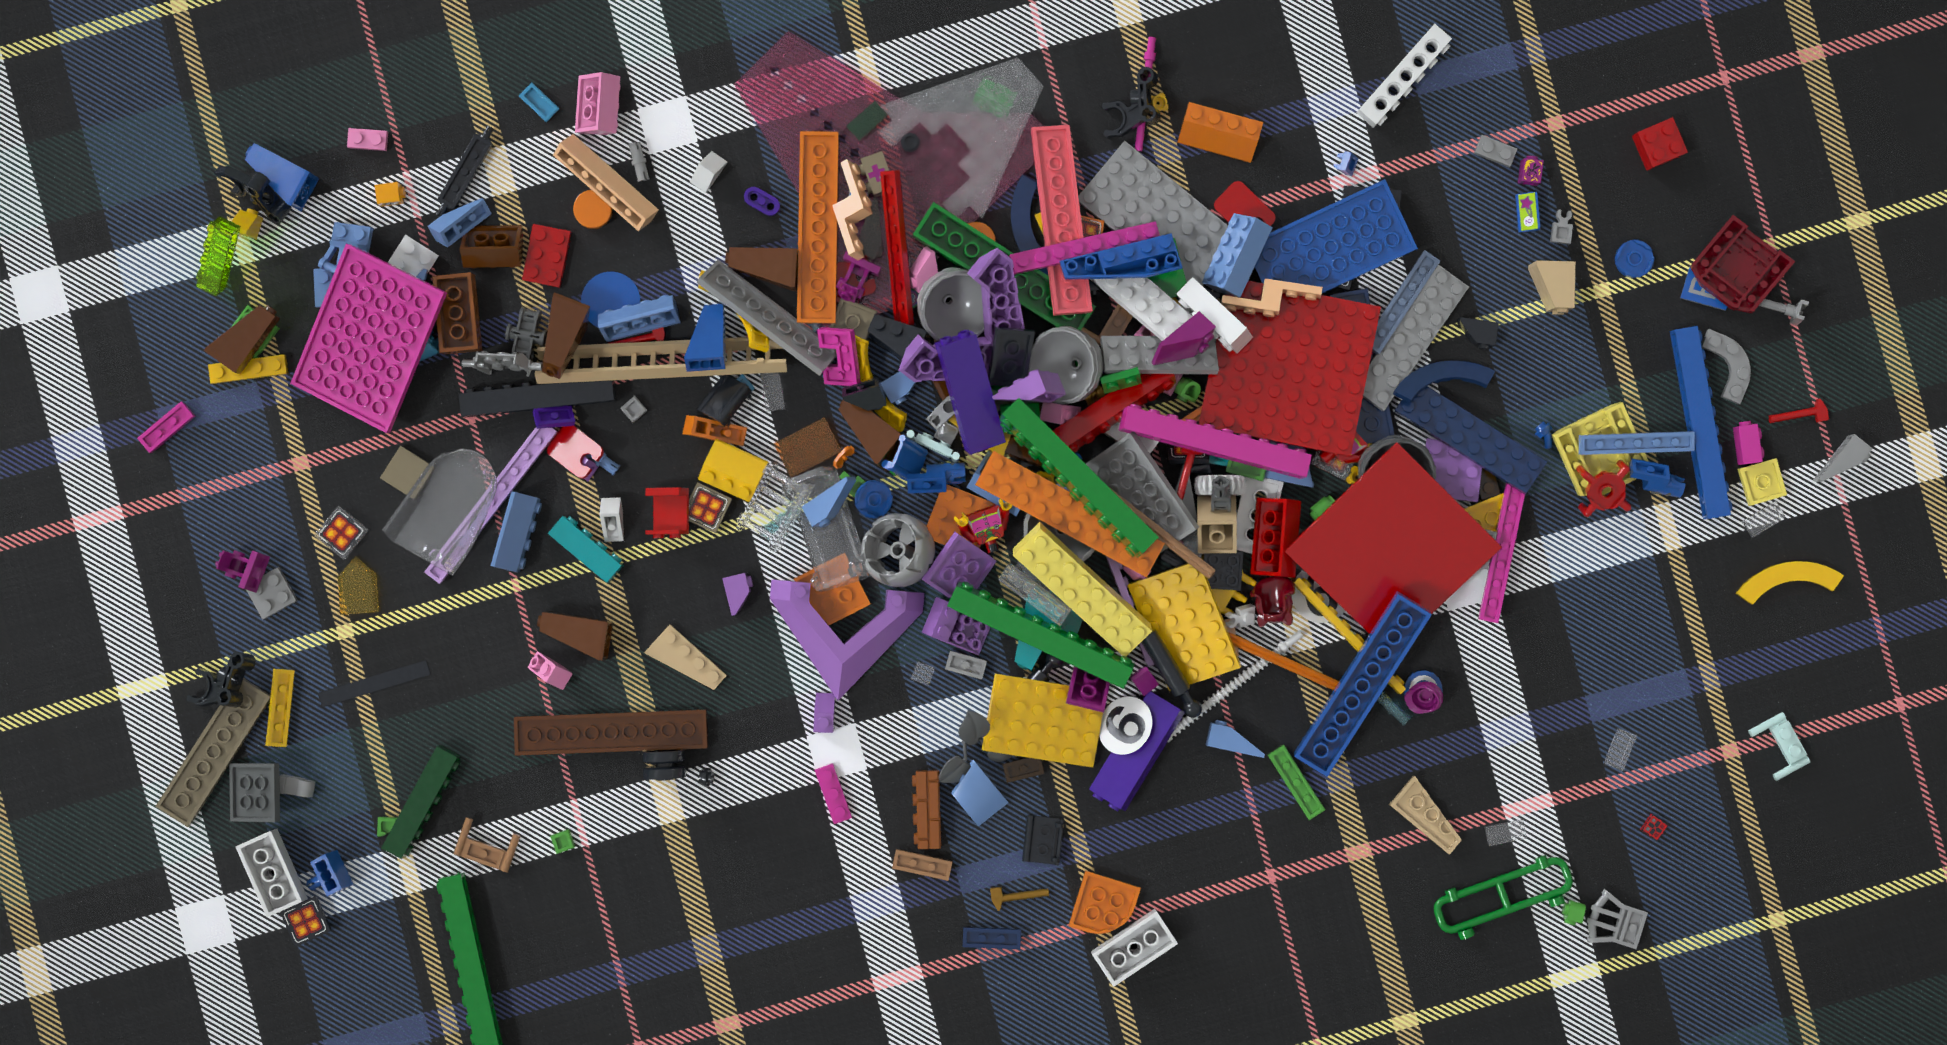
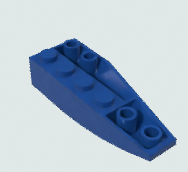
M1171 233L1060 261L1065 280L1147 278L1183 268Z

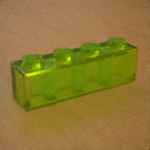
M221 216L208 224V236L203 243L205 249L200 258L201 267L196 275L198 279L196 287L215 296H218L226 289L241 226Z

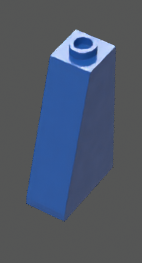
M723 304L704 305L684 356L687 372L726 369L725 311Z

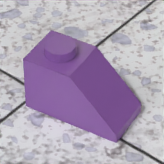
M747 573L722 578L732 616L738 614L751 593L750 587H753L751 576H747Z
M816 693L813 732L833 733L835 696L833 693Z

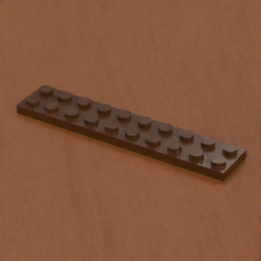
M707 709L514 717L515 756L708 748Z

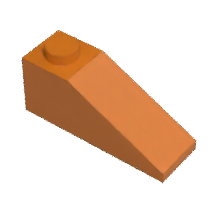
M686 415L683 434L713 441L719 439L725 443L744 446L747 427L733 424L729 427H724L715 420Z

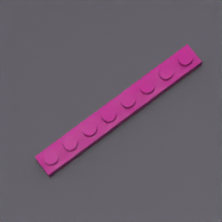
M1155 221L1010 254L1009 257L1013 260L1014 275L1059 265L1061 260L1158 237L1160 234Z
M1507 483L1496 529V541L1502 548L1490 558L1478 616L1479 620L1499 623L1525 497L1523 493Z

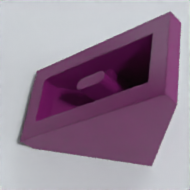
M1143 666L1129 677L1143 696L1159 685L1146 666Z

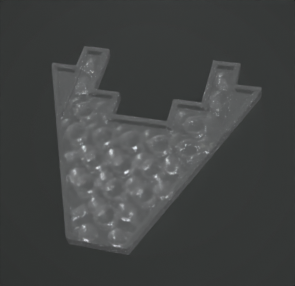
M1017 57L882 104L880 107L892 120L878 133L892 148L919 122L932 136L948 124L971 150L958 163L970 179L943 203V206L956 217L970 206L982 219L1044 86Z

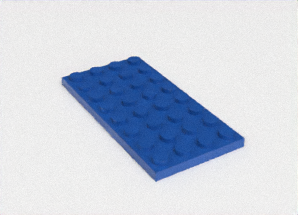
M1384 179L1271 232L1256 262L1255 270L1263 284L1265 279L1323 287L1322 293H1325L1418 248Z

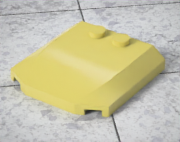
M1623 402L1609 405L1552 434V438L1579 496H1587L1585 490L1589 482L1576 471L1577 466L1582 465L1591 475L1595 476L1601 471L1617 474L1620 470L1616 464L1618 460H1623L1628 466L1631 459L1648 461L1645 453L1579 454V435L1636 433ZM1629 471L1622 480L1626 485L1636 480V478H1630ZM1604 488L1602 490V495L1611 492V488Z

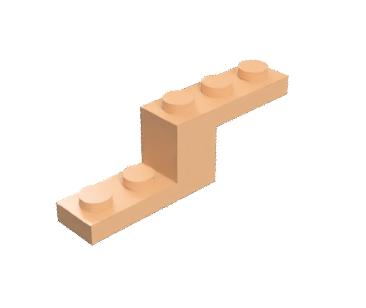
M846 159L841 162L851 196L833 205V209L848 254L856 260L864 258L863 245L858 239V229L855 223L873 214L870 207L872 203L865 193L866 186L860 178V168L856 163L853 164Z
M1265 279L1261 301L1223 295L1221 304L1228 311L1240 309L1244 310V313L1247 314L1260 312L1263 313V316L1274 317V315L1279 314L1282 293H1286V296L1296 298L1297 295L1305 296V299L1314 301L1317 298H1321L1323 287Z

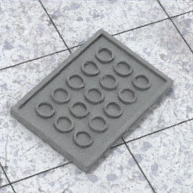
M1135 432L1129 433L1086 463L1107 486L1178 541L1199 528ZM1164 545L1161 552L1167 549L1168 547Z

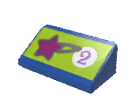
M1537 191L1516 194L1518 233L1540 230Z

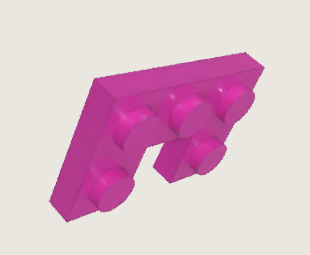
M827 327L817 329L819 348L836 349L838 364H830L823 372L824 384L851 386L861 383L854 329Z

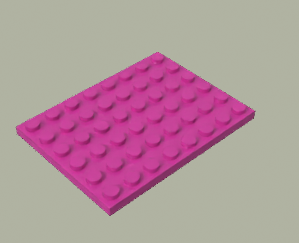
M346 244L290 384L385 433H390L447 292L351 244Z

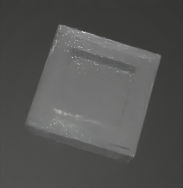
M917 661L910 679L928 686L935 667Z

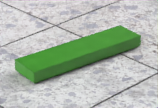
M1282 745L1269 753V759L1308 820L1325 811V808L1286 747Z

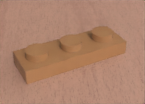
M896 849L892 869L948 881L952 861Z

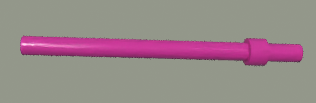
M1148 37L1147 52L1144 53L1145 67L1151 69L1156 58V53H1154L1155 37ZM1145 122L1137 127L1135 149L1138 152H1142Z

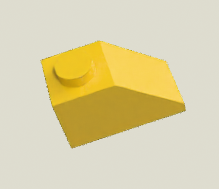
M247 208V211L239 210L227 229L257 240L263 217L258 215V211Z

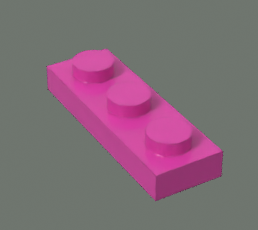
M181 401L137 439L149 453H153L196 416Z
M833 763L815 769L833 823L837 824L852 818Z

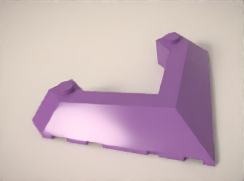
M998 248L981 256L967 272L969 276L981 285L985 337H979L978 342L987 375L995 328L1025 329L1017 294V282L1014 277L1013 260ZM918 334L906 348L899 371L913 382H922V380L945 381L936 346L930 344Z
M771 579L770 600L837 701L923 612L925 593L886 590L885 609L842 643L809 603L811 583Z

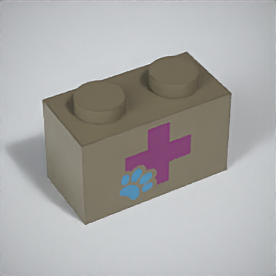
M880 151L861 158L862 164L859 165L862 176L866 175L868 182L865 183L868 193H873L874 198L882 195L880 171H889L883 152Z

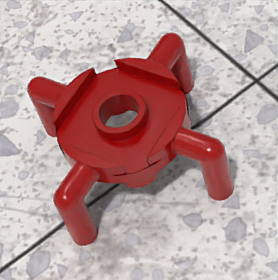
M1618 460L1616 463L1620 468L1617 474L1601 471L1593 476L1582 465L1577 466L1576 471L1589 482L1585 492L1591 504L1588 507L1583 503L1578 506V509L1585 517H1589L1596 509L1612 510L1620 506L1625 511L1631 510V505L1625 499L1626 485L1622 480L1630 471V468L1623 460ZM1604 488H1611V492L1608 495H1602Z

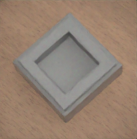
M636 396L632 397L620 408L632 423L648 411Z

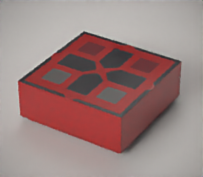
M1650 814L1640 830L1658 841L1668 825L1653 814Z

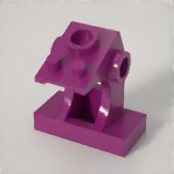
M846 251L843 261L851 265L845 278L840 277L836 288L839 289L837 295L845 301L855 303L857 298L861 299L865 291L863 285L869 273L878 277L881 267L864 259L856 260ZM852 273L861 277L857 287L848 284Z
M224 550L220 552L219 562L216 561L215 563L216 569L225 571V576L236 579L237 576L242 577L238 587L257 593L270 556L252 551L250 558L247 559L244 558V553L236 550L233 553ZM247 563L244 573H242L244 566Z

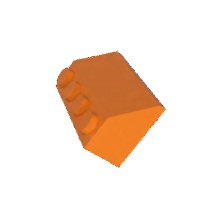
M1189 102L1177 143L1251 163L1263 122Z

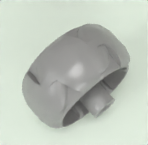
M892 513L884 515L872 523V529L865 533L862 540L861 557L865 562L866 570L876 581L891 587H906L917 583L927 573L929 564L934 561L935 543L928 531V527L922 521L905 513ZM901 528L899 541L894 542L891 546L884 543L894 530ZM915 540V548L908 544ZM891 554L893 558L898 559L900 572L887 571L881 558Z

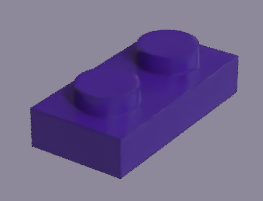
M572 406L535 408L533 410L537 429L574 426L576 422Z

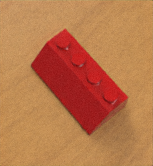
M1256 498L1251 574L1295 578L1296 562L1285 550L1299 536L1301 501Z

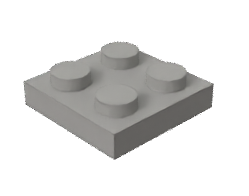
M280 567L263 575L257 593L246 590L262 620L298 601Z

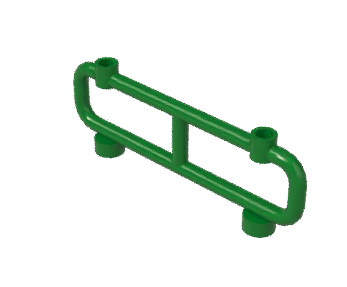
M1546 855L1535 858L1536 863L1473 886L1459 891L1456 888L1448 889L1445 891L1446 895L1440 897L1434 904L1433 909L1438 925L1446 933L1458 932L1460 940L1475 935L1472 928L1474 926L1548 900L1550 907L1564 904L1563 894L1567 893L1573 884L1572 875L1567 863L1562 858L1551 857L1547 859ZM1555 864L1560 866L1565 878V884L1562 887L1512 905L1510 904L1503 885L1504 882ZM1496 886L1503 908L1453 926L1446 924L1441 911L1444 904Z

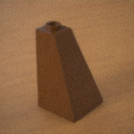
M729 247V252H726L725 263L728 264L730 269L797 292V248Z
M555 292L552 297L542 372L550 377L560 379L587 331L590 306Z
M842 400L838 410L874 463L888 473L889 470L883 468L881 464L884 460L893 462L900 445L899 437L901 434L871 410L867 411Z
M542 612V615H539L537 626L540 627V632L597 660H608L613 629L612 621Z

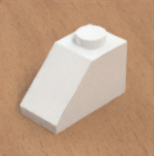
M621 497L601 498L600 519L604 542L624 541Z

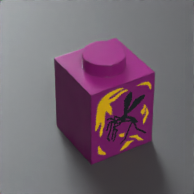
M1527 156L1521 160L1518 184L1539 185L1541 183L1544 160H1538L1536 156Z

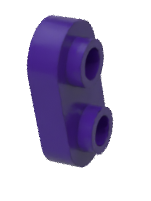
M750 187L745 191V202L754 209L767 216H775L780 211V203L772 195L757 187ZM753 194L758 196L755 201L751 200ZM774 204V209L769 210L767 206Z

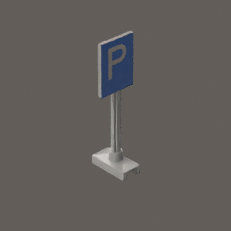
M1689 266L1680 299L1726 311L1727 306L1698 284ZM1764 299L1759 306L1791 316L1789 324L1797 326L1805 318V316H1802V310L1808 306L1809 301L1801 299L1796 305H1785Z

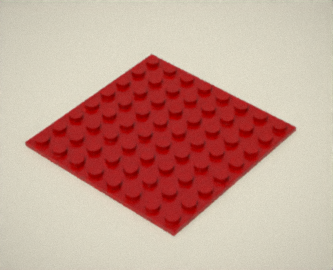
M1248 281L1240 298L1261 301L1264 284ZM1282 293L1279 314L1274 315V317L1263 316V313L1260 312L1247 314L1244 313V310L1240 309L1229 311L1249 330L1253 338L1238 354L1233 350L1229 352L1216 339L1219 371L1218 374H1209L1198 425L1210 424L1214 425L1215 429L1221 431L1222 429H1229L1234 431L1233 433L1248 434L1255 438L1351 457L1381 307L1321 295L1320 299L1317 298L1313 301L1305 299V296L1297 295L1296 298L1286 296V293Z
M1396 442L1286 548L1285 552L1370 634L1397 591L1431 611L1432 614L1493 557L1502 546Z

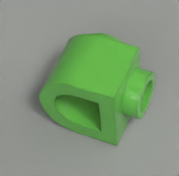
M1185 377L1178 382L1174 392L1178 394V399L1186 403L1188 400L1195 403L1201 388L1197 382Z
M1572 900L1564 903L1562 908L1563 918L1565 919L1564 923L1576 925V922L1582 923L1586 905Z

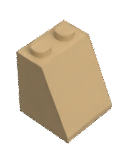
M1535 261L1528 265V270L1546 312H1552V315H1564V313H1568L1569 310L1575 308V262Z
M1211 495L1197 496L1198 553H1237L1236 495H1231V512L1227 510L1211 512Z

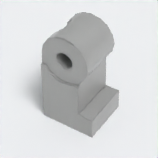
M950 396L941 402L926 418L936 430L955 415Z
M283 774L280 775V794L313 797L316 782Z

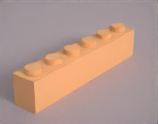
M572 134L559 143L553 156L637 231H640L652 222L659 209L579 138Z

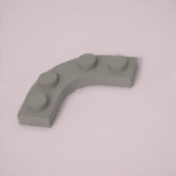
M1708 329L1701 347L1722 357L1729 369L1728 380L1721 398L1741 404L1750 381L1751 369L1749 359L1743 348L1736 341Z

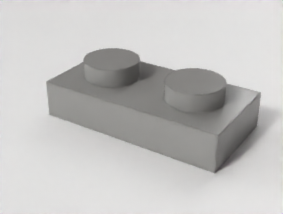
M1481 135L1474 154L1510 167L1517 148Z
M950 651L945 669L982 679L987 661Z

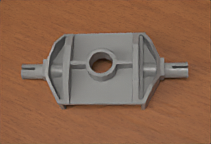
M476 351L473 360H462V366L473 367L489 375L492 374V369L499 371L503 370V368L513 371L525 370L527 372L526 376L529 377L532 370L542 371L543 362H532L523 353L518 352L512 354L498 352L494 354L487 351Z

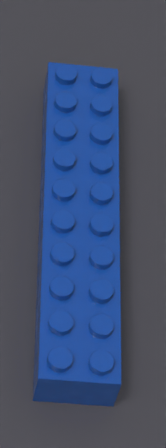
M1396 592L1296 748L1294 757L1328 777L1431 617V611L1400 592Z

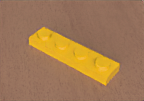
M286 355L253 358L241 374L234 373L222 363L208 364L210 384L288 374Z
M273 669L266 746L287 747L294 670Z

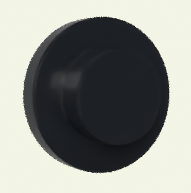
M907 133L901 139V146L906 152H915L920 146V139L914 133Z
M711 768L701 769L699 783L704 787H709L714 781V772H712Z

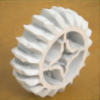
M1201 475L1195 478V494L1200 496L1212 495V481L1218 476H1224L1229 479L1230 485L1228 489H1230L1231 495H1243L1245 493V477L1241 475Z

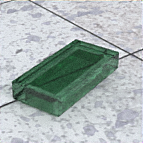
M874 101L846 127L860 141L888 115Z

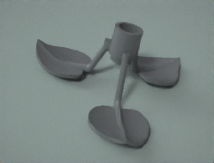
M967 711L958 731L959 737L962 739L964 757L962 759L959 756H955L945 763L939 774L940 782L957 783L963 774H967L971 766L966 762L968 759L966 745H974L978 740L983 743L981 737L986 736L990 730L988 720L974 711ZM989 751L987 754L988 758L994 762H1002L1013 756Z

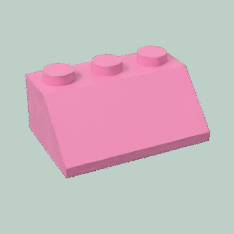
M603 72L579 76L575 133L616 134L618 127L620 76Z

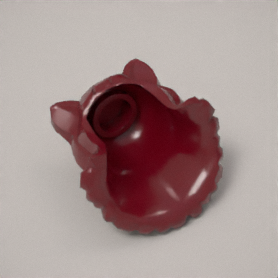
M1271 576L1262 579L1254 586L1250 596L1256 597L1255 606L1258 612L1257 623L1259 627H1264L1268 622L1272 624L1283 622L1287 626L1292 625L1293 602L1291 594H1295L1296 590L1292 580L1286 577Z

